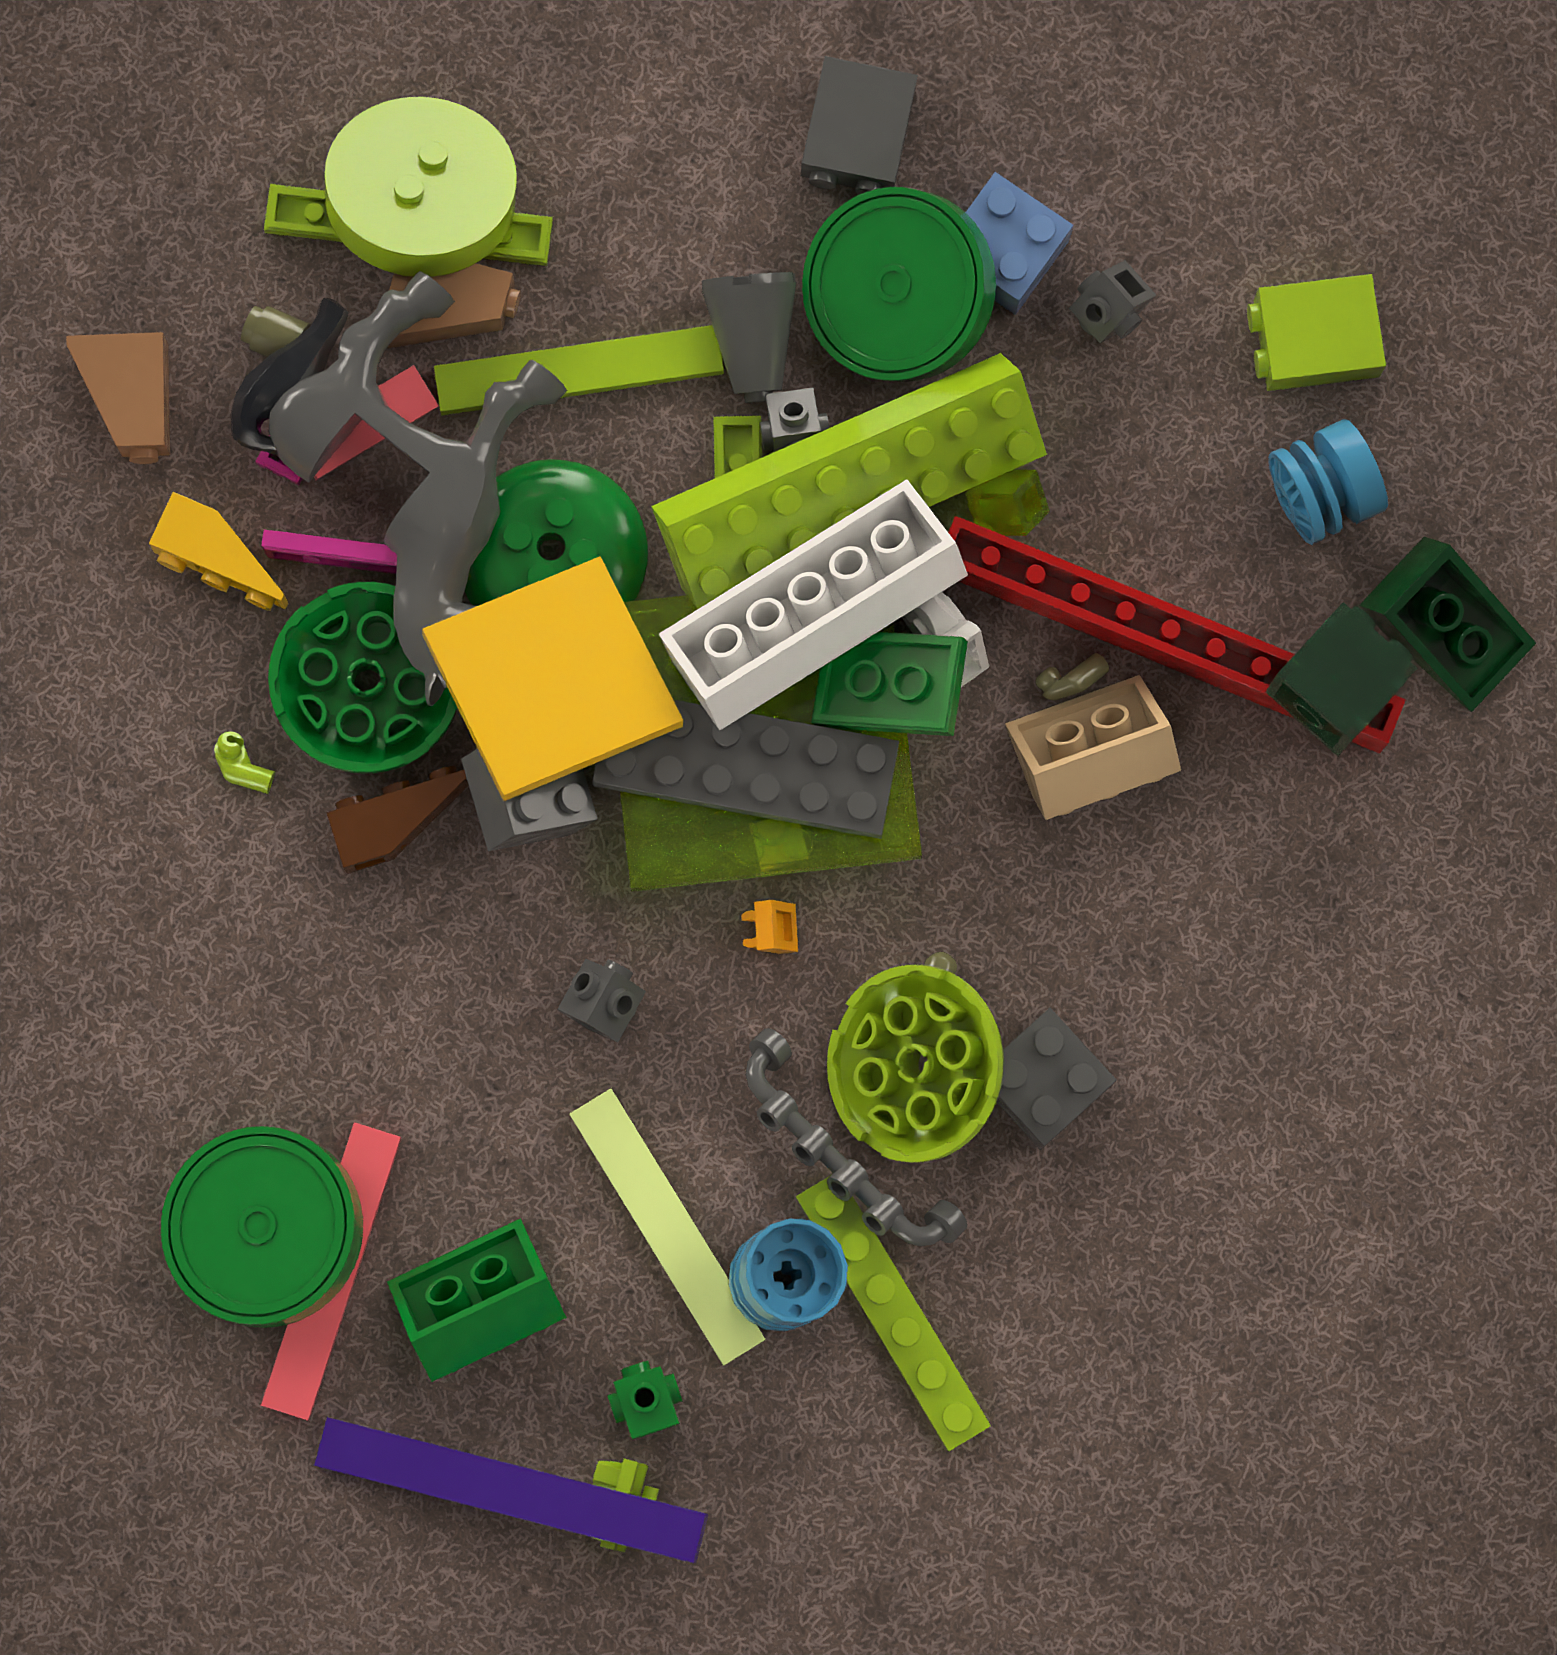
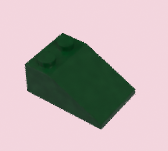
M1423 537L1359 605L1386 636L1470 712L1487 697L1536 644L1534 639L1450 544L1428 537Z

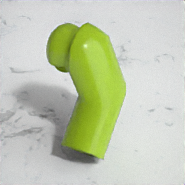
M232 731L221 734L215 745L214 754L226 781L269 794L275 771L251 764L244 746V740L240 734Z

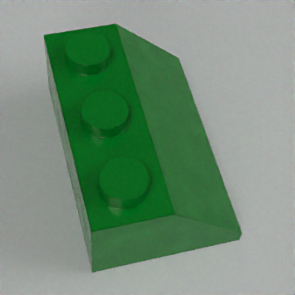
M521 1218L387 1281L411 1344L431 1382L454 1373L462 1367L500 1351L506 1346L567 1318Z

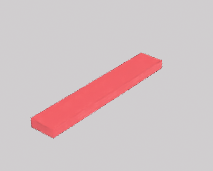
M354 1122L341 1164L355 1185L362 1207L363 1237L359 1257L349 1279L329 1303L311 1316L287 1325L261 1406L308 1421L310 1420L395 1161L401 1137Z

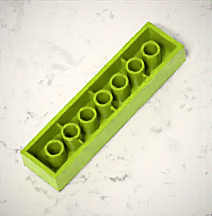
M999 353L651 507L681 588L697 609L906 479L926 505L930 507L1047 455L1021 371L1004 355Z

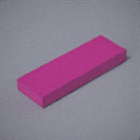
M265 529L263 531L261 546L268 558L396 574L397 555L384 544Z

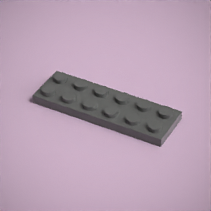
M674 700L684 720L683 727L599 761L595 766L592 781L595 787L882 839L899 741L750 713L745 714L719 730L702 705Z

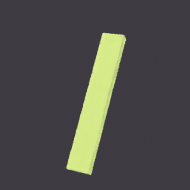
M610 1088L571 1112L572 1120L723 1366L765 1341L766 1339L758 1326L748 1321L734 1304L728 1277L613 1090Z

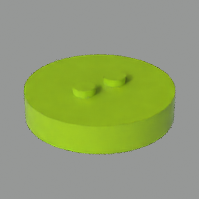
M406 97L380 103L363 111L347 123L336 136L328 152L325 163V205L330 223L337 236L349 250L365 262L384 271L413 277L417 272L421 271L430 277L463 270L489 255L503 240L513 220L517 173L510 147L500 132L488 120L458 103L431 97Z

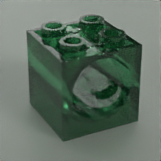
M1344 602L1277 673L1265 691L1338 757L1417 670V667L1411 663L1413 656L1406 647L1394 639H1390L1388 642L1374 630L1376 623L1364 610L1357 606H1353L1351 609Z

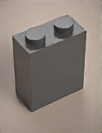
M825 56L801 163V177L809 178L808 182L811 185L822 189H835L837 184L854 187L858 195L878 188L895 187L918 75Z

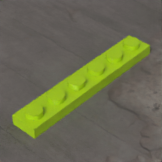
M827 1177L797 1195L796 1199L808 1219L829 1230L842 1246L848 1265L846 1281L949 1452L991 1425L877 1235L865 1225L862 1219L863 1212L853 1196L848 1201L837 1198L827 1185V1179L829 1178Z

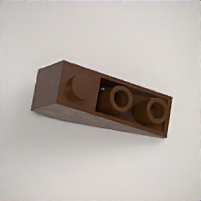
M456 766L444 767L429 773V781L411 786L408 780L400 781L382 788L383 795L364 800L363 795H356L336 802V810L327 812V816L346 873L350 874L394 860L469 786L465 770L457 772Z

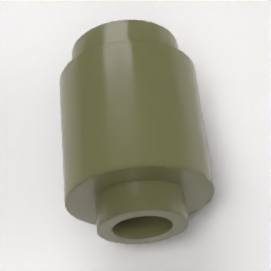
M254 306L243 326L241 341L250 344L251 351L268 357L298 338L310 328L311 324L270 306H267L265 309Z

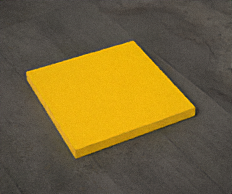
M601 556L422 628V636L503 801L683 727L684 720Z

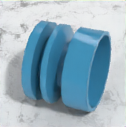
M1346 419L1327 426L1314 434L1315 454L1305 442L1297 440L1291 444L1290 453L1288 450L1280 448L1271 452L1268 457L1269 469L1280 505L1305 542L1311 545L1324 539L1325 530L1332 535L1341 531L1343 528L1341 510L1351 522L1358 524L1386 511L1388 508L1387 492L1378 465L1358 429Z
M790 1218L769 1225L754 1234L738 1248L730 1264L729 1288L734 1304L748 1321L765 1330L785 1332L823 1317L837 1305L846 1287L848 1265L842 1246L829 1230L811 1220ZM781 1270L782 1274L791 1275L792 1283L784 1286L783 1282H775L773 1274Z

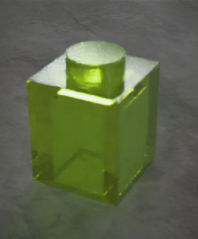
M1011 470L975 486L965 493L968 508L975 524L1004 536H1027L1050 512L1037 470Z

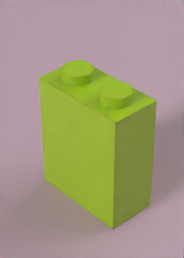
M1372 274L1261 287L1257 290L1254 303L1247 306L1250 332H1258L1261 349L1254 351L1255 371L1257 378H1265L1267 391L1377 378L1381 376L1386 367Z

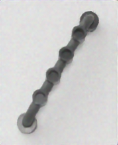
M765 1028L750 1042L749 1048L752 1056L747 1062L745 1075L749 1089L763 1104L757 1110L758 1119L767 1129L773 1132H777L785 1126L798 1139L792 1144L794 1155L807 1166H813L820 1160L833 1173L827 1179V1185L837 1198L848 1201L855 1194L868 1207L863 1213L862 1219L873 1233L882 1236L890 1229L906 1243L921 1247L933 1245L940 1240L946 1243H953L967 1229V1220L963 1213L954 1204L946 1200H939L925 1214L924 1220L927 1226L920 1227L911 1223L904 1216L901 1204L894 1197L882 1194L868 1181L869 1178L866 1170L858 1162L852 1159L847 1160L833 1146V1140L825 1129L818 1125H811L798 1112L795 1100L788 1093L781 1090L777 1091L767 1081L765 1070L777 1071L792 1056L791 1048L785 1038L777 1031Z

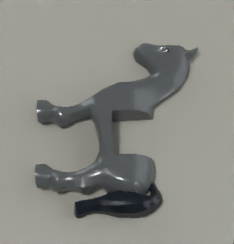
M419 271L408 282L403 291L389 290L385 292L378 303L377 309L368 318L354 323L344 331L339 342L338 360L327 370L324 369L329 354L347 321L349 312L337 301L331 298H323L319 304L316 318L310 328L294 341L270 354L244 378L235 394L230 416L231 432L234 440L246 448L277 455L287 467L308 483L361 420L429 473L391 522L385 534L384 543L397 555L394 626L401 647L410 663L417 670L424 673L425 698L427 704L433 706L439 700L447 685L422 636V628L477 607L462 603V597L467 584L470 566L488 543L500 514L496 465L505 432L521 413L533 406L555 404L567 392V389L544 366L534 360H529L520 371L516 380L494 382L485 392L480 417L472 434L465 442L445 439L417 427L390 409L376 383L377 367L384 352L402 331L422 319L440 318L455 302L440 284L430 276ZM268 419V432L270 436H266L261 431L263 422Z

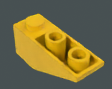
M172 493L149 542L154 553L159 555L157 562L179 573H183L185 567L203 574L200 580L217 590L227 592L229 586L244 591L247 593L244 599L261 609L271 611L273 605L286 609L288 601L284 593L220 513L213 508L178 493Z

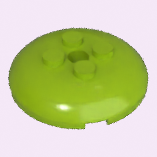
M903 965L878 973L868 979L851 995L845 1003L849 1007L841 1020L838 1030H832L828 1047L827 1074L833 1103L851 1134L858 1141H864L874 1150L881 1153V1156L900 1162H928L952 1154L967 1144L981 1130L995 1107L1001 1090L1004 1070V1055L1000 1032L992 1012L977 991L963 979L949 971L927 965ZM921 1055L923 1057H927L928 1061L924 1063V1069L922 1073L919 1070V1059Z

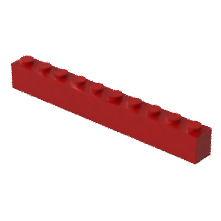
M958 516L954 517L948 533L957 544L968 576L958 582L1379 754L1389 744L1406 699Z

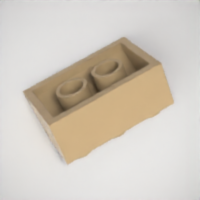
M1140 675L1005 723L1031 794L1045 820L1069 814L1075 809L1103 799L1113 798L1119 793L1147 783L1157 782L1166 776L1181 771L1171 725Z

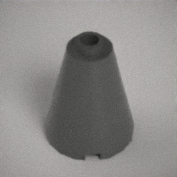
M793 272L758 273L734 278V276L702 280V294L734 394H744L745 403L765 402L766 394L782 390L797 285L795 273Z

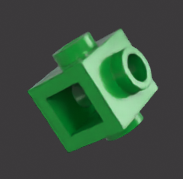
M648 1360L620 1370L623 1379L613 1382L616 1392L607 1396L616 1423L626 1421L632 1440L680 1424L674 1404L683 1402L674 1373L664 1376L661 1366L651 1369ZM648 1389L654 1393V1402L649 1407L643 1408L638 1406L636 1403L638 1392Z

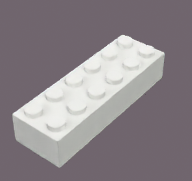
M906 479L659 633V636L675 668L715 725L721 730L968 576L956 542Z

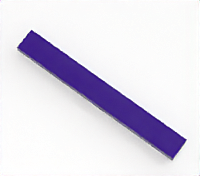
M327 1417L314 1464L317 1467L691 1563H697L709 1515Z

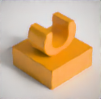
M776 900L754 902L755 911H746L741 915L742 921L755 922L756 937L744 939L743 946L777 954L798 952L796 904Z

